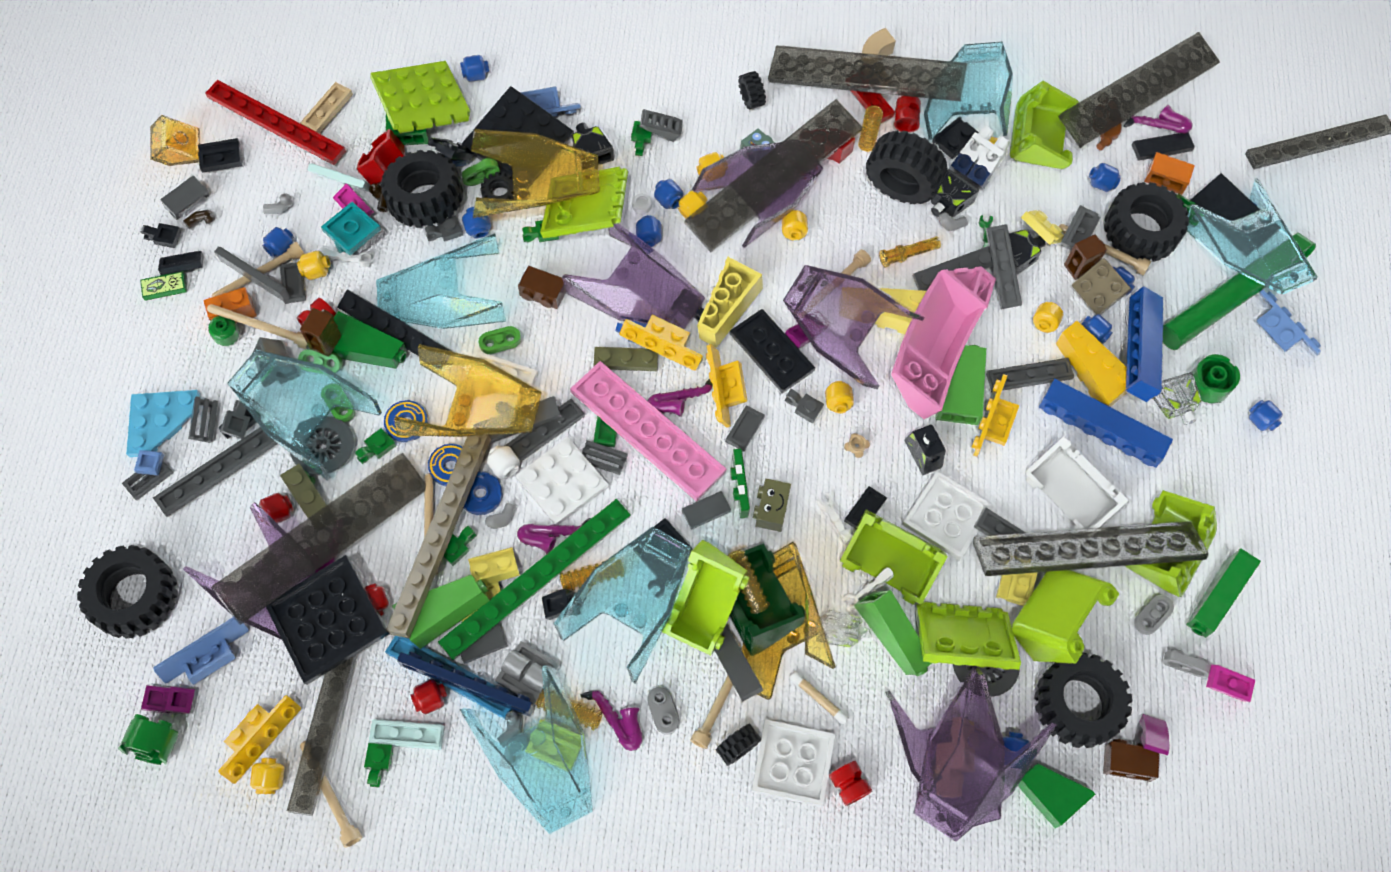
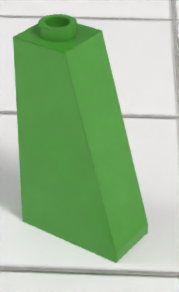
M965 345L953 373L942 411L936 414V420L979 425L983 417L986 348L978 345Z
M472 575L429 590L409 638L410 641L421 649L489 602L490 599L486 594L489 590L481 579L477 581ZM397 603L392 605L393 610L395 609Z
M891 590L872 592L854 604L856 610L905 675L921 676L928 671L927 667L932 663L923 661L920 638Z

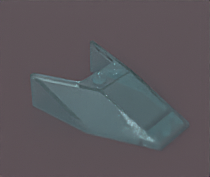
M1003 41L964 44L935 78L924 111L929 140L934 139L952 116H966L970 114L995 113L998 117L1003 136L1008 135L1013 72Z
M1258 178L1254 179L1250 200L1257 205L1260 211L1236 221L1224 219L1195 204L1190 205L1187 232L1223 265L1282 295L1317 280L1318 276Z
M496 234L478 239L377 279L378 307L405 323L440 329L506 322L503 302L462 295L458 290L456 259L499 254Z
M255 350L227 382L268 437L327 481L330 479V476L324 465L316 459L306 445L313 432L335 407H343L378 416L382 413L375 397L323 365L260 350Z
M654 527L648 529L593 570L553 623L560 639L565 641L601 614H607L643 636L642 645L626 667L631 682L636 684L671 616L691 548Z
M545 665L542 667L546 718L541 723L499 743L482 726L475 709L462 708L460 711L498 778L540 825L551 834L592 813L593 803L585 733L556 669Z

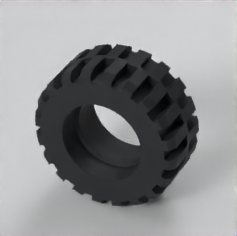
M898 130L888 132L879 137L866 162L868 179L873 182V186L876 189H880L881 193L887 194L893 200L897 199L902 203L908 202L914 205L916 203L923 204L936 196L948 170L944 154L941 150H938L934 143L931 144L925 137L921 138L916 133L910 134L908 131L899 132Z
M417 150L415 153L408 152L406 156H399L396 158V162L389 164L388 170H385L382 176L381 191L390 214L398 222L410 227L415 225L416 228L434 226L433 224H441L447 217H452L454 211H457L460 207V203L463 200V186L456 165L453 164L450 158L445 157V155L439 152L436 154L432 150H427V152ZM428 184L434 185L431 189L421 193H410L412 190L419 186Z
M1142 182L1137 183V185H1129L1118 193L1105 216L1104 231L1107 232L1106 237L1109 242L1112 241L1113 248L1136 259L1146 258L1148 260L1152 259V262L1161 260V258H1166L1171 252H1174L1188 230L1189 217L1187 208L1183 207L1184 202L1181 198L1178 199L1176 197L1177 194L1174 191H1168L1167 187L1163 185L1160 187L1156 186V183L1151 182L1149 184ZM1131 214H1144L1153 218L1161 230L1150 231L1140 227L1133 220Z
M122 545L115 547V551L108 549L103 552L104 556L101 558L96 557L91 561L93 565L90 568L86 567L83 572L85 575L84 579L79 580L78 587L81 591L77 592V600L81 602L79 608L90 623L113 637L120 638L123 636L125 639L134 638V634H137L139 637L146 635L148 629L154 631L159 627L158 623L161 620L166 621L169 617L167 612L169 609L173 610L176 604L173 598L178 596V590L174 587L177 585V580L172 575L173 571L158 555L145 547L140 548L137 545H129L127 549ZM136 574L145 575L146 587L141 598L128 608L112 609L110 600L115 586L128 576Z
M1082 653L1076 664L1055 662L1044 672L1043 677L1037 683L1039 689L1035 692L1034 699L1038 701V704L1035 706L1036 713L1042 714L1040 722L1043 726L1047 724L1050 728L1048 733L1053 737L1057 734L1060 737L1059 741L1065 745L1068 742H1072V747L1080 748L1083 745L1086 748H1092L1098 744L1101 745L1120 733V730L1128 723L1127 717L1132 713V707L1128 706V704L1133 702L1132 694L1127 693V689L1130 688L1128 682H1123L1120 677L1123 673L1119 669L1115 671L1111 667L1113 663L1110 661H1100L1101 657L1093 654L1088 657L1087 653ZM1069 681L1084 682L1097 692L1102 704L1101 715L1097 720H1084L1070 711L1064 699V687Z

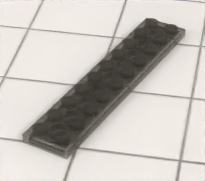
M1197 32L1062 112L1058 117L1079 148H1082L1214 68L1220 61L1200 32Z
M776 45L768 81L771 83L961 102L968 63Z
M835 99L685 219L684 224L711 253L862 131L863 127Z
M402 452L215 583L211 588L237 623L241 625L422 494L427 484Z
M1191 521L979 536L973 539V546L985 576L1207 560L1209 555Z

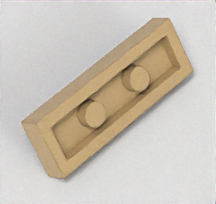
M335 82L303 118L300 124L320 134L352 97V90Z

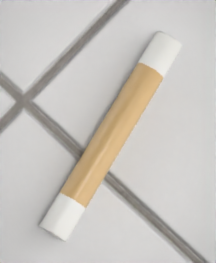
M796 671L789 677L841 724L844 725L849 719L846 714Z

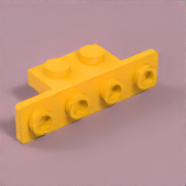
M653 314L646 327L626 319L619 333L620 336L693 371H696L703 357L701 354L684 346L690 332Z
M712 344L707 345L708 353H706V359L711 369L709 378L714 388L712 397L717 407L715 416L719 423L728 428L731 427L729 407L748 401L742 364L737 360L721 365L719 350Z
M1003 374L1002 379H997L992 390L996 392L994 399H989L985 409L989 411L987 418H982L978 428L982 430L980 437L975 436L971 447L975 449L973 456H978L984 439L1003 446L1007 442L1020 406L1000 399L1008 375Z
M287 695L279 701L270 713L259 704H256L223 741L234 753L218 772L231 783L236 784L297 715L301 707Z

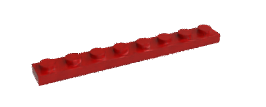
M218 79L205 92L210 100L334 166L346 153L344 146Z

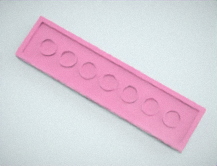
M601 361L570 388V392L599 416L696 502L726 473L727 469Z

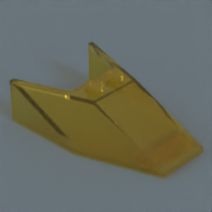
M474 129L471 151L511 165L513 171V200L476 197L473 218L535 208L599 193L598 155L535 133Z
M419 344L420 365L454 384L457 389L444 426L395 416L397 436L466 437L532 432L542 395L541 391L484 359Z
M794 542L773 553L776 561L773 564V571L791 603L796 602L804 607V624L754 656L749 654L744 643H742V652L763 688V691L757 695L767 700L772 698L783 654L805 642V654L831 669L836 668L797 545Z

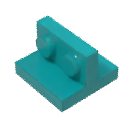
M350 202L321 226L322 231L334 241L337 251L339 253L346 252L349 255H352L381 231L380 225L353 202Z

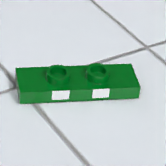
M733 449V467H730L731 481L735 480L736 488H733V499L738 501L740 519L748 518L750 506L743 453L741 449Z

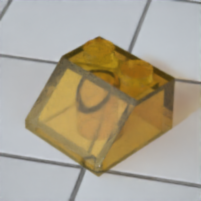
M161 114L150 126V160L168 166L199 162V128Z

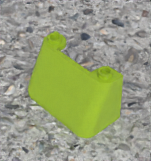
M1044 80L1024 93L1016 104L1010 157L1019 162L1057 169L1069 167L1073 161V153L1069 150L1063 151L1066 123L1076 118L1079 101Z
M1163 490L1160 496L1154 499L1152 504L1155 514L1154 520L1138 548L1132 546L1124 552L1123 562L1126 568L1172 595L1182 597L1216 535L1215 506Z
M865 510L840 558V562L843 563L842 567L851 572H854L855 569L862 570L875 578L884 569L890 568L894 577L886 582V584L899 590L904 595L902 599L908 603L915 605L917 602L922 605L948 556L940 548Z
M701 540L691 551L688 559L690 562L687 566L689 568L676 602L671 607L669 620L663 622L660 632L711 656L715 649L720 650L725 640V637L722 636L739 592L741 589L744 590L750 577L746 576L748 571L711 543Z
M1051 567L1047 570L1012 625L1014 637L1033 661L1076 664L1084 650V643L1077 633L1097 601L1103 606H1110L1116 601L1119 592L1111 583L1066 568Z

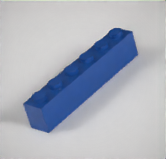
M1143 286L1129 297L1126 391L1147 402L1162 392L1163 297Z
M1055 378L1039 405V408L1045 413L1062 419L1066 424L1081 429L1087 435H1093L1101 439L1105 444L1122 450L1124 454L1141 460L1147 466L1157 468L1164 460L1173 441L1172 438Z

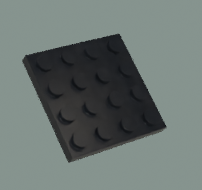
M510 86L462 144L468 146L467 150L481 161L485 158L496 160L499 166V174L501 175L504 172L506 176L508 174L515 179L517 187L526 193L569 141L574 130Z
M344 555L265 604L303 683L306 685L390 634L386 630L380 614L351 559L347 555Z

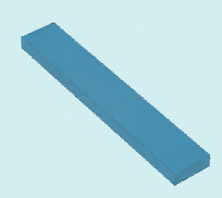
M395 636L385 651L387 655L396 660L401 652L405 654L413 652L422 657L421 660L428 663L431 660L441 663L446 670L451 671L452 668L465 673L464 677L473 680L474 677L480 678L426 647L418 648L409 638ZM486 681V682H487V684H486L487 686H490V687L495 688V685H493V684H491L490 682ZM443 683L445 687L506 720V714L512 711L509 708Z

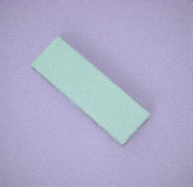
M309 163L307 170L315 175L343 184L347 183L352 187L369 192L370 184L365 180Z
M372 719L368 743L393 745V747L441 750L445 726L441 724Z

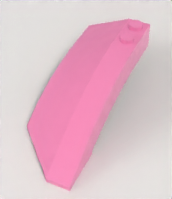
M982 266L973 269L958 268L953 271L946 269L938 272L916 309L901 343L891 375L908 407L923 419L942 411L948 388L962 351L984 309L988 308L996 278Z

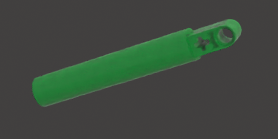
M1298 232L1274 249H1271L1163 324V343L1169 349L1178 350L1309 257L1315 250L1316 243Z

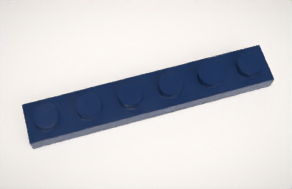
M401 652L397 659L401 667L531 717L534 706L530 702L531 699L524 695L517 694V696L508 694L509 690L496 685L495 688L487 686V682L478 677H474L473 680L464 677L465 673L454 668L451 671L446 670L441 663L434 660L428 663L421 660L422 657L416 653L409 652L405 654Z

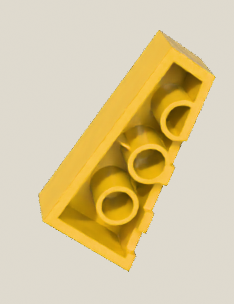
M1075 321L1062 332L1056 345L1063 356L1069 358L1071 366L1077 372V377L1088 388L1089 395L1109 407L1113 406L1128 393L1126 391L1127 367L1078 321Z

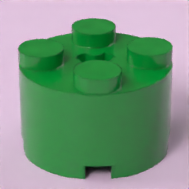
M1219 354L1206 356L1193 369L1192 375H1189L1188 381L1191 380L1189 383L1191 396L1193 397L1197 388L1201 401L1211 404L1223 402L1239 384L1240 372L1236 365L1233 366L1229 362L1230 359L1226 356Z
M135 714L118 749L128 755L129 751L133 752L136 755L134 759L155 765H161L163 762L166 765L179 737L178 731L171 729L173 724L167 721L158 720L156 723L149 721V718L146 716Z

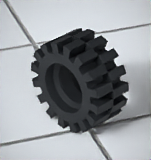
M752 71L738 77L739 92L747 109L751 110L765 105L766 95L764 93L766 92L763 89L764 84L761 82L762 79L759 77V74L756 71Z
M495 172V176L489 174V179L485 177L483 179L484 183H481L480 188L485 205L487 207L490 206V209L493 211L495 208H497V211H501V208H504V211L508 210L507 206L512 208L513 203L516 204L518 198L515 179L509 174L506 176L504 172L501 175ZM497 188L507 189L504 195L496 196L492 194V191Z
M749 723L724 740L716 748V751L726 765L729 766L738 761L742 756H745L762 739Z

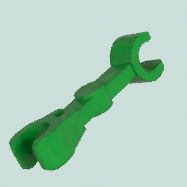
M983 215L980 216L978 224L983 228L982 241H984V245L982 248L989 246L986 228L991 227L993 216H989L988 222L983 220Z

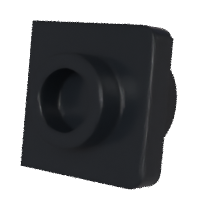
M564 588L542 597L545 619L552 620L569 613L573 615L580 614V599L576 592Z

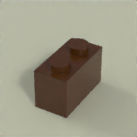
M1094 234L1074 244L1064 263L1065 268L1074 280L1079 279L1102 260L1107 251L1104 242Z
M529 265L518 284L519 295L523 299L535 301L546 308L552 307L557 310L568 290L565 278Z
M312 308L300 328L309 348L328 357L342 337L333 315L323 309L320 311Z
M1113 739V741L1104 746L1103 774L1152 782L1159 778V753L1145 749L1142 743L1131 745L1127 744L1126 740Z

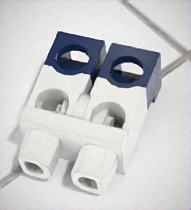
M986 125L978 134L975 132L972 135V138L950 165L984 189L995 170L1006 157L1005 151L1010 144L1001 135L995 144L989 142L995 132Z

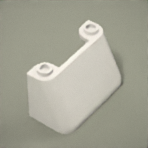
M1064 436L1025 472L1028 476L1026 481L1034 489L1039 487L1075 524L1073 529L1081 537L1086 535L1089 538L1129 503V500L1121 492L1117 491Z

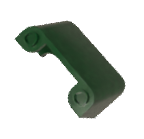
M764 543L729 556L748 571L746 576L750 577L744 590L741 589L730 614V619L751 656L761 653L803 625L807 617L802 605H798L796 602L791 603L773 571V564L776 562L774 554L771 550H767Z

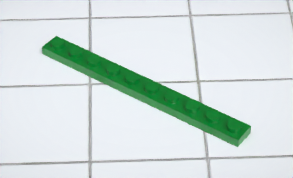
M616 498L491 598L489 602L440 639L438 644L452 661L455 660L629 519L631 514Z

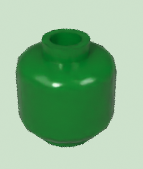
M216 316L208 325V332L213 341L218 345H232L240 336L238 325L233 320Z

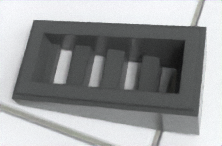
M646 109L642 110L641 128L672 142L681 136L683 120Z

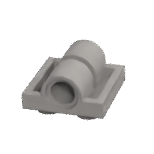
M520 641L516 649L511 650L505 658L495 682L516 695L521 694L530 698V702L536 706L561 665Z

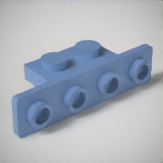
M556 86L520 92L553 116H557V112L565 111V114L576 113L577 109L581 108L580 103L560 106Z
M1261 290L1259 292L1260 296L1272 309L1256 320L1257 323L1284 352H1287L1302 340L1318 356L1321 353L1319 349L1321 347L1320 343L1314 337L1310 339L1305 334L1307 330L1300 322L1294 323L1290 318L1292 314L1286 307L1280 308L1277 305L1276 301L1278 299L1270 291L1266 293L1264 290Z
M235 615L154 666L153 670L164 683L172 681L185 672L189 681L194 685L236 658L229 644L246 634L249 629L241 618Z

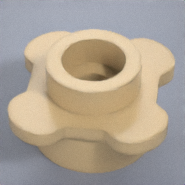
M854 433L851 435L849 442L845 443L844 449L854 453L855 457L861 458L864 455V450L869 448L870 442L862 435Z

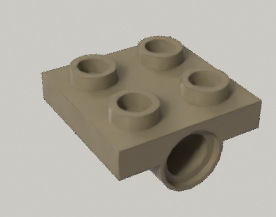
M1105 258L1072 284V287L1096 315H1102L1132 290Z

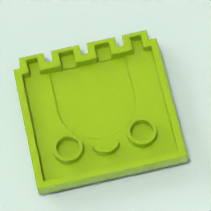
M446 60L370 73V79L393 130H398L400 134L414 131V126L418 131L433 128V123L436 127L451 125L452 120L455 124L469 121L470 109Z
M619 166L553 178L550 184L541 228L543 239L585 231H595L597 229L614 227V224L620 223L628 170L625 168L621 169Z
M924 601L922 605L916 604L915 613L924 662L1020 670L1021 659L1008 612H1003L1002 608L986 607L983 610L981 606L963 605L960 608L958 604L940 603V606H937L935 602Z

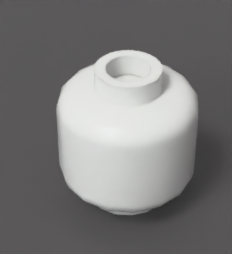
M496 446L490 450L487 464L496 477L508 479L518 472L520 460L509 446Z

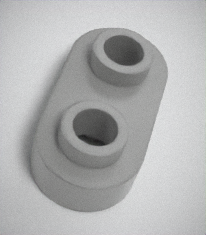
M1165 595L1155 596L1136 616L1134 620L1136 629L1144 635L1153 634L1173 613L1174 604L1172 600ZM1156 606H1161L1162 611H1159ZM1143 621L1148 622L1149 627L1144 626Z
M1171 649V651L1165 652L1163 659L1165 665L1197 677L1206 678L1209 676L1211 665L1206 659L1190 657L1178 649Z
M656 687L648 694V706L656 729L661 734L669 735L677 730L679 719L669 691L663 687ZM657 695L663 696L664 700L662 702L655 701V697ZM668 717L671 719V723L665 725L662 720Z

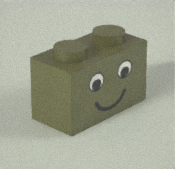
M765 478L764 486L759 485L757 498L761 499L759 506L755 505L752 517L756 519L755 527L778 532L782 531L791 489L790 483Z

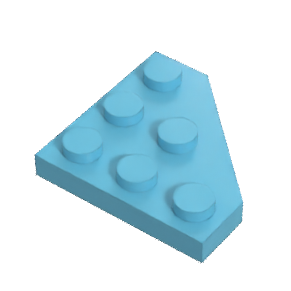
M187 390L131 394L126 451L128 457H138L140 450L157 452L158 447L166 439L170 440L182 429L181 426L192 416L194 398L196 396L200 397L199 391Z

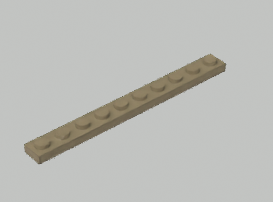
M468 433L386 630L390 633L389 635L410 638L490 444L491 438L487 434Z

